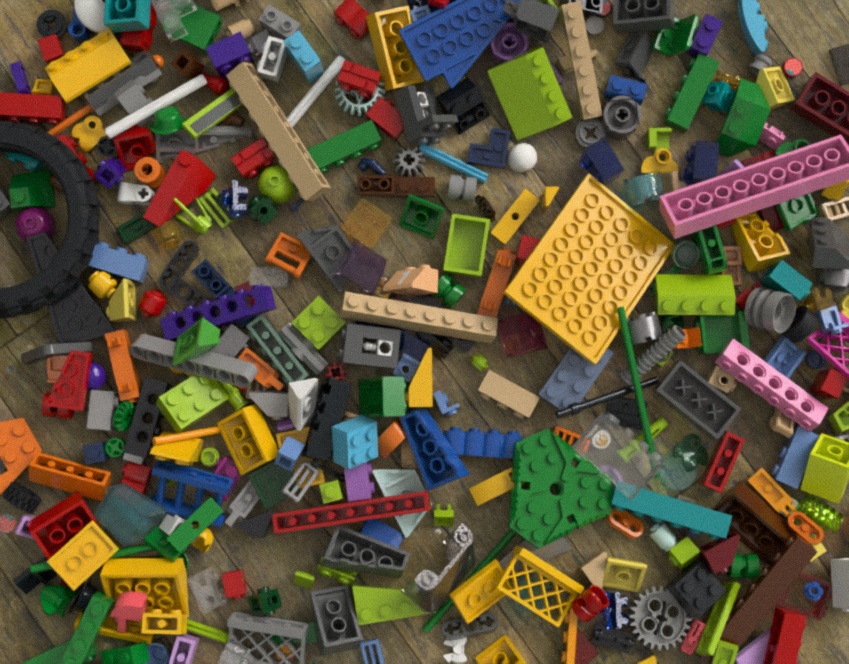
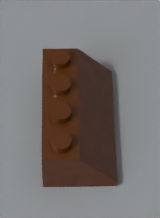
M741 480L730 488L712 508V510L732 516L729 531L739 534L740 540L768 565L772 562L771 558L776 551L780 552L784 547L783 543L786 538L794 535V532L789 529L787 521Z

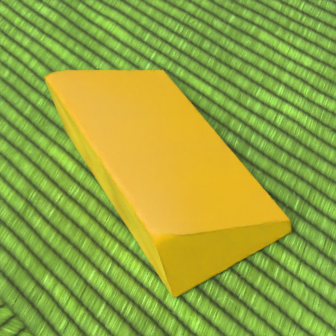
M560 187L544 188L541 195L543 213H546Z

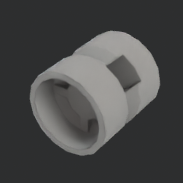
M451 174L447 199L458 200L462 198L463 201L474 202L477 178L466 177L463 179L460 175Z

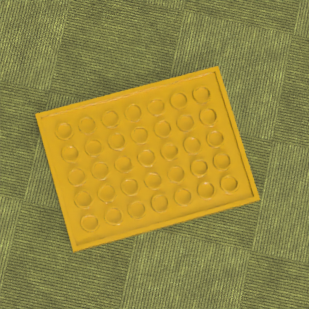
M588 173L513 277L503 294L589 363L596 365L620 329L616 308L624 306L627 319L675 244Z

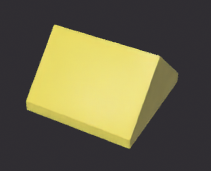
M607 556L602 587L638 593L647 570V565L643 562Z

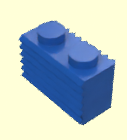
M612 74L607 81L603 97L613 99L617 96H628L640 106L644 100L647 84L639 83V81L636 82L635 80L632 81L631 79L628 80V78L625 79L624 77L621 78L620 76H613Z

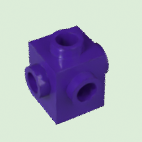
M112 157L108 161L104 159L97 166L99 170L94 175L101 184L109 189L113 184L118 186L125 178L123 174L126 172V169L119 160Z

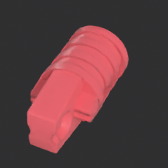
M694 618L681 646L683 652L691 656L695 653L705 629V623Z

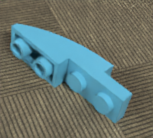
M739 0L737 2L738 16L744 37L755 55H763L768 48V41L765 39L768 26L767 21H765V15H757L760 10V4L757 3V0Z

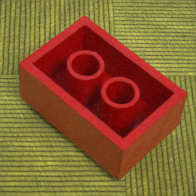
M79 491L26 523L29 532L48 560L92 520L101 528L98 520Z

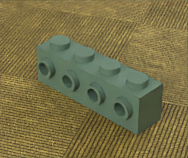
M262 314L246 325L249 329L248 335L253 341L257 340L260 343L259 349L265 356H270L273 360L271 364L277 372L281 370L284 374L282 379L288 386L290 382L306 380L310 377L309 373Z

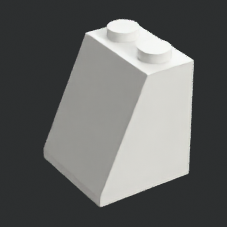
M849 557L830 559L833 607L841 608L843 612H849Z

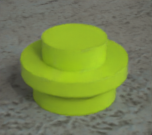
M474 354L472 356L471 363L480 371L489 367L487 364L488 360L482 354Z
M206 448L200 454L202 464L207 467L215 466L220 458L219 452L214 448Z

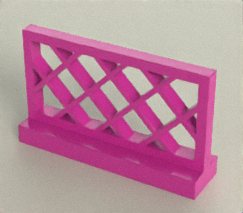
M840 311L839 315L842 324L847 322L849 324V319ZM849 326L842 328L843 332L838 333V335H831L828 332L823 334L822 329H818L806 341L849 379V370L845 367V364H849V359L844 358V352L849 353V348L843 347V341L849 343ZM815 338H825V344H819ZM829 339L838 340L839 346L829 345ZM830 350L839 351L840 358L833 357L830 354Z

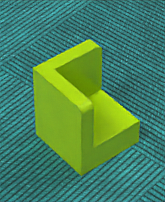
M649 128L646 132V151H656L660 148L669 150V135L672 132V128Z

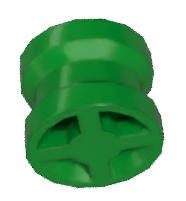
M121 438L108 440L105 445L106 453L111 457L124 456L126 441Z

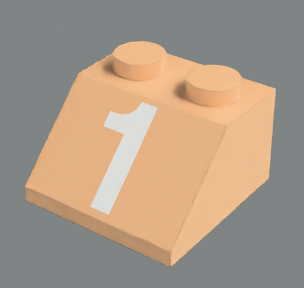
M419 265V268L405 267V270L396 271L384 285L383 291L408 297L438 293V270L430 268V265Z

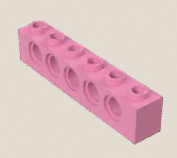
M732 339L723 348L715 361L723 370L730 373L739 382L745 384L754 393L760 395L769 404L775 406L809 432L820 425L829 409L735 339Z

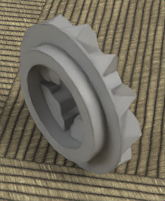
M590 118L582 120L578 124L575 134L579 144L588 149L596 148L602 144L606 131L600 121ZM595 128L593 133L595 138L590 136L585 139L587 135L586 130L591 131Z

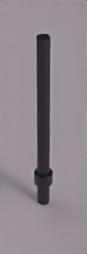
M657 376L640 381L642 389L659 383ZM633 384L581 403L569 404L568 407L555 411L557 419L567 415L573 416L579 414L584 409L633 393Z

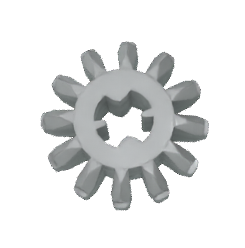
M407 145V151L402 147L399 148L400 153L394 154L397 159L393 160V164L398 165L395 171L402 170V177L405 173H408V177H412V172L418 176V170L423 171L424 169L421 165L425 163V159L421 158L423 152L417 153V147H414L411 151L410 145ZM408 158H411V165H407Z

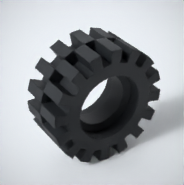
M11 482L3 494V498L7 502L31 514L35 512L42 501L41 497L16 482Z

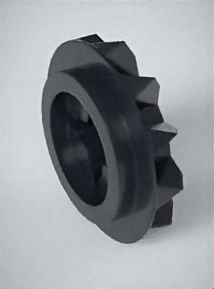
M47 10L38 17L37 30L44 38L53 34L61 38V35L66 33V26L68 24L61 12ZM55 21L58 28L52 27L50 30V26L46 22L53 23Z

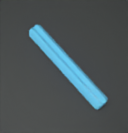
M423 144L419 147V152H423V155L468 177H475L478 182L484 184L488 178L487 173L428 144Z

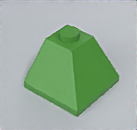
M202 317L177 337L172 364L176 366L206 353L211 348H215L220 342L221 330Z

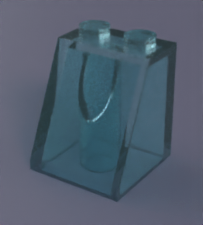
M122 483L112 485L107 489V494L98 505L94 517L123 546L143 542L144 538L159 525L167 509L127 484Z

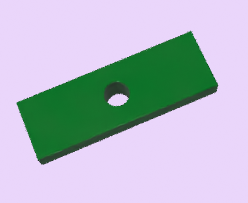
M210 497L166 540L181 553L224 511ZM193 521L198 523L197 529L192 528L191 524Z

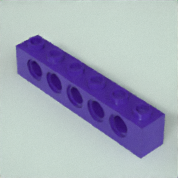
M257 284L252 286V290H238L234 292L235 295L230 297L229 295L219 296L217 301H204L198 307L188 306L183 308V312L180 313L178 311L169 312L166 314L167 317L160 319L165 340L176 341L179 335L199 320L200 313L204 319L218 328L276 310L271 287L263 286V284ZM251 297L254 298V304L252 306L250 305ZM234 302L237 304L235 311L233 310ZM217 308L220 311L218 316L215 313ZM183 319L185 320V326H184V327L182 326V320H183Z

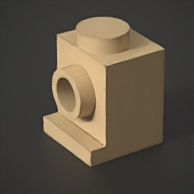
M717 365L712 367L706 379L707 382L723 394H728L729 391L733 392L737 385L736 378ZM722 377H725L727 380L725 384L721 383Z

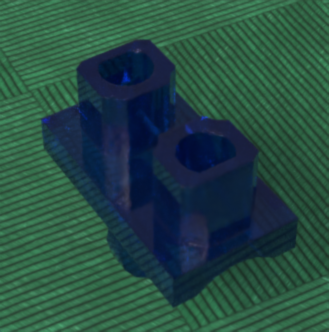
M232 180V186L228 190L223 189L222 194L217 195L216 201L222 204V208H228V219L234 220L236 215L245 216L247 214L248 204L240 203L238 199L246 200L248 188L238 186V181Z
M620 592L605 593L608 597L609 605L599 613H603V621H606L607 629H622L623 626L629 625L628 615H621V607H627L628 597L620 595Z

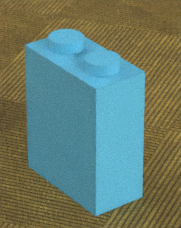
M299 30L283 41L288 56L308 84H311L323 75L324 70L321 60Z

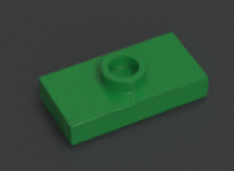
M156 526L144 538V543L174 562L187 548L179 553L166 540L169 535Z

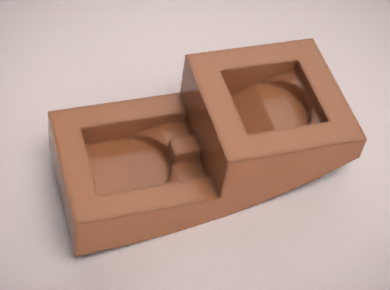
M723 246L727 258V270L720 272V274H731L734 286H741V246Z

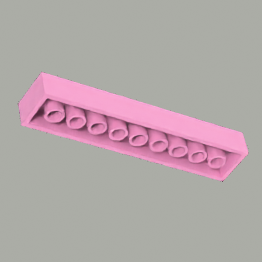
M842 135L814 143L661 195L659 210L674 239L849 180V146Z

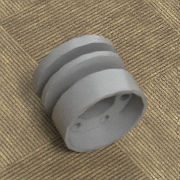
M757 287L747 298L744 312L745 320L748 325L783 333L793 322L796 312L795 299L789 293Z

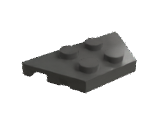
M334 225L295 233L337 292L341 293L359 255L339 227Z

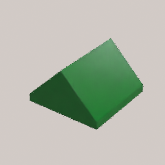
M409 194L399 226L434 239L444 216L445 208Z

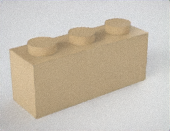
M488 370L477 390L480 392V397L487 401H490V399L495 400L498 407L507 410V408L513 410V415L522 420L524 417H530L540 399L535 394Z

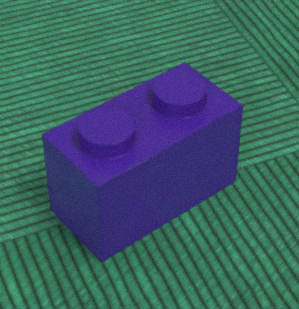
M706 14L692 39V46L687 50L686 54L694 58L699 53L707 56L723 21Z

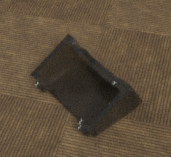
M463 523L443 541L447 546L444 556L451 562L442 573L437 576L430 570H423L401 590L405 596L427 614L434 613L449 597V594L455 590L475 565L473 534Z

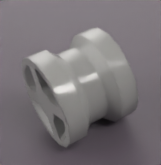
M756 54L754 62L749 65L748 69L758 76L761 69L771 67L772 61L765 55Z

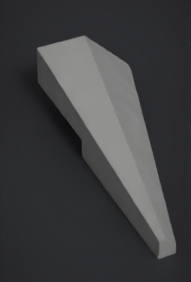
M215 125L196 140L185 129L166 135L155 133L156 160L161 164L164 160L171 158L175 160L182 149L188 153L195 154L219 147L222 143L236 142V139L246 136L250 138L252 137L251 127Z
M564 537L539 549L526 540H523L519 545L517 544V546L525 548L543 561L572 549ZM513 549L498 561L503 571L514 554L512 552ZM519 560L514 565L515 572L523 569L522 562Z

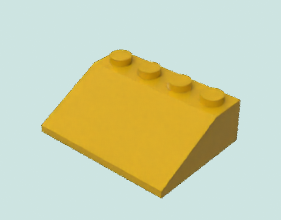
M167 558L108 559L104 563L100 577L107 596L116 600L121 593L128 591L147 593L145 613H150V609H162V613L170 614V610H182V614H188L189 617L187 573L183 558H177L174 562Z

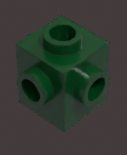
M259 194L258 196H253L248 201L249 205L247 208L250 210L248 215L255 222L259 220L264 226L279 214L273 207L275 203L268 196L264 197Z
M269 586L257 589L258 593L248 596L252 615L264 614V616L275 614V610L282 607L277 588L269 589Z

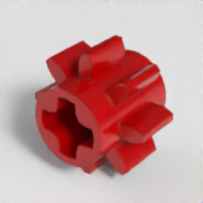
M333 361L334 366H326L329 370V373L325 374L326 377L330 376L333 378L334 374L332 371L340 369L341 376H336L333 379L347 381L344 373H348L349 370L342 369L344 364L341 363L340 366H337V363Z

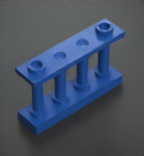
M157 460L152 469V475L159 477L156 495L152 494L146 507L152 508L155 511H163L188 518L202 505L205 489L216 493L214 501L221 507L223 494H229L234 479L176 464L171 461ZM167 479L178 482L175 500L164 497ZM186 484L197 487L194 505L183 502ZM221 513L210 526L221 528L227 514Z

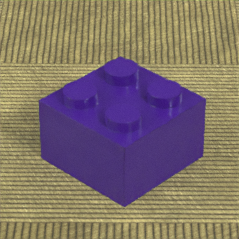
M241 31L206 47L220 77L227 78L226 75L241 62L255 63Z

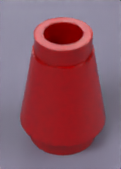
M202 73L207 81V84L204 85L216 95H223L227 92L229 82L224 77Z

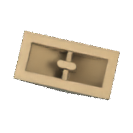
M606 551L598 552L579 566L590 583L601 589L607 559Z

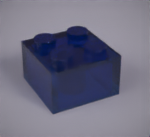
M605 137L585 148L580 157L582 167L585 170L588 169L589 173L604 186L618 179L625 170Z
M696 140L689 150H686L685 161H687V169H684L683 180H686L687 186L716 177L720 143Z

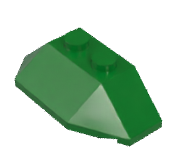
M740 78L712 151L731 157L756 146L771 110L758 84Z

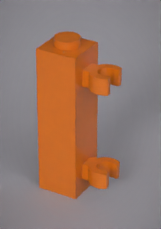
M506 248L498 249L477 315L496 318L504 295L503 292L506 289L517 256L513 254L512 250Z
M122 329L106 333V343L120 401L137 403L141 393V385L134 357L129 352L131 343L128 331Z

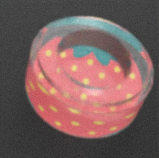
M11 514L1 515L0 533L7 534L13 532L17 526L16 518Z

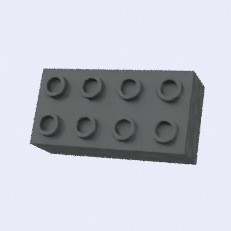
M681 360L674 363L653 390L656 395L712 440L719 439L741 411L739 406Z

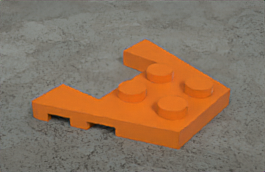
M24 418L0 422V457L8 470L0 475V496L10 483L14 482L29 467L36 452H43Z

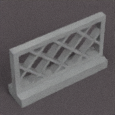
M235 611L228 618L227 660L249 664H292L289 658L295 654L300 660V664H305L306 641L309 631L308 623ZM241 629L245 636L239 639L235 635L234 630ZM259 632L264 639L258 643L252 634ZM278 635L283 642L277 646L271 637ZM247 637L254 644L249 650L242 643ZM293 638L301 639V646L297 649L290 642ZM265 641L273 648L268 653L261 646ZM284 644L292 651L287 656L280 650V647ZM238 645L244 654H233V648ZM256 648L263 655L260 659L255 658L251 654ZM276 651L282 660L279 662L273 661L269 655Z

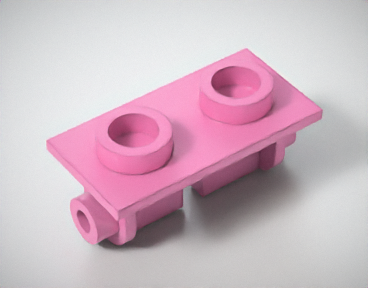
M766 122L758 140L776 150L784 141L785 135L773 126L768 129V123Z

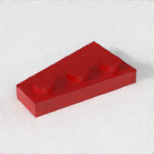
M70 351L61 369V374L57 382L54 383L51 389L52 392L43 406L84 411L93 353Z

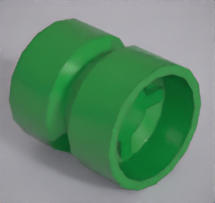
M445 273L438 280V293L433 294L438 298L442 297L443 303L451 309L467 290L459 283L454 284V279Z
M736 553L733 564L728 567L727 577L740 579L743 576L745 579H757L759 576L758 555L744 554L742 556L740 553Z

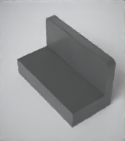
M645 32L629 33L615 60V64L618 67H630L636 76H640L653 52L651 49L652 41Z

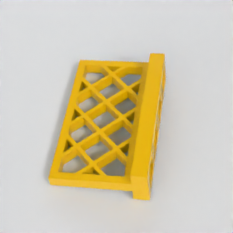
M516 545L512 551L514 554L495 588L559 628L571 607L572 601L575 600L577 594L582 593L585 587L525 548ZM519 560L522 562L524 571L515 573L514 565ZM536 571L539 581L530 583L528 573ZM525 574L526 585L518 587L516 576ZM512 578L514 588L508 590L503 588L502 585L505 580ZM553 582L554 591L546 593L544 583ZM540 584L542 594L533 597L531 586ZM527 588L529 598L520 599L519 590ZM564 591L570 593L568 600L561 603L559 593ZM555 594L557 604L548 606L547 596ZM543 598L545 608L536 609L534 600ZM558 608L559 616L555 621L551 618L550 610Z

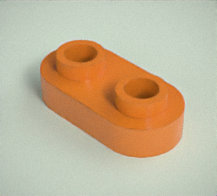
M612 508V513L606 516L608 524L628 538L635 539L644 531L643 523L627 511L623 512Z
M800 511L792 512L789 515L787 525L790 530L812 546L822 542L824 537L823 530L808 516ZM798 520L801 523V525H795L794 521ZM809 534H815L816 538L811 539Z

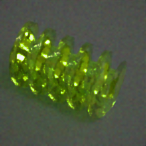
M814 495L805 498L798 510L802 513L806 512L805 515L808 517L812 516L811 520L813 522L818 520L819 527L825 524L824 531L827 532L832 529V534L839 529L844 520L843 513H837L835 508H831L829 504H824L822 500H817V497Z

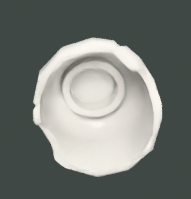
M527 143L515 145L507 155V164L511 170L517 173L531 170L537 162L536 150Z

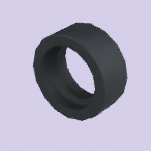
M807 306L796 308L791 326L782 335L792 343L802 341L815 328L818 316Z

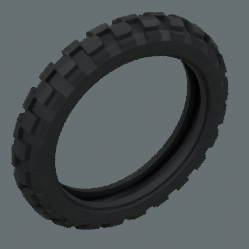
M0 121V153L22 154L36 159L48 167L63 189L67 203L68 219L63 242L53 260L33 278L15 286L0 288V319L15 318L16 316L28 315L39 311L40 308L48 304L51 305L60 299L62 294L69 288L71 289L80 279V275L88 267L93 257L92 253L98 242L100 232L99 220L101 219L100 205L98 204L94 182L91 180L88 170L74 152L62 141L37 127L8 121Z

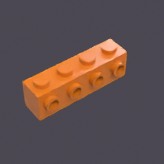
M36 452L29 464V481L70 493L79 491L81 496L104 501L111 488V472Z

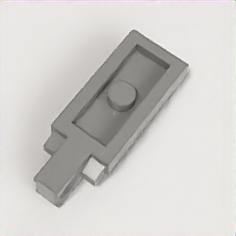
M250 480L229 506L227 512L230 513V516L225 523L230 527L233 526L237 519L242 522L260 500Z

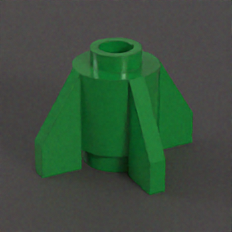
M52 583L45 585L40 591V602L43 612L49 617L54 613L61 618L65 617V608L69 604L70 599L78 595V591Z

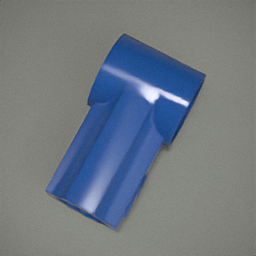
M73 6L72 23L69 25L68 30L74 40L82 44L90 39V32L79 21ZM79 30H83L81 34L76 35Z

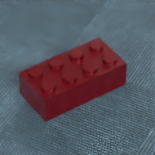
M815 72L806 82L790 110L834 137L842 135L849 145V92Z

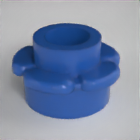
M812 581L805 584L804 596L807 599L818 601L820 596L823 595V588L820 587L818 582Z

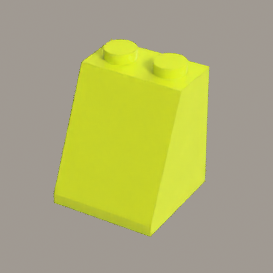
M821 433L810 453L800 490L839 504L849 480V442Z

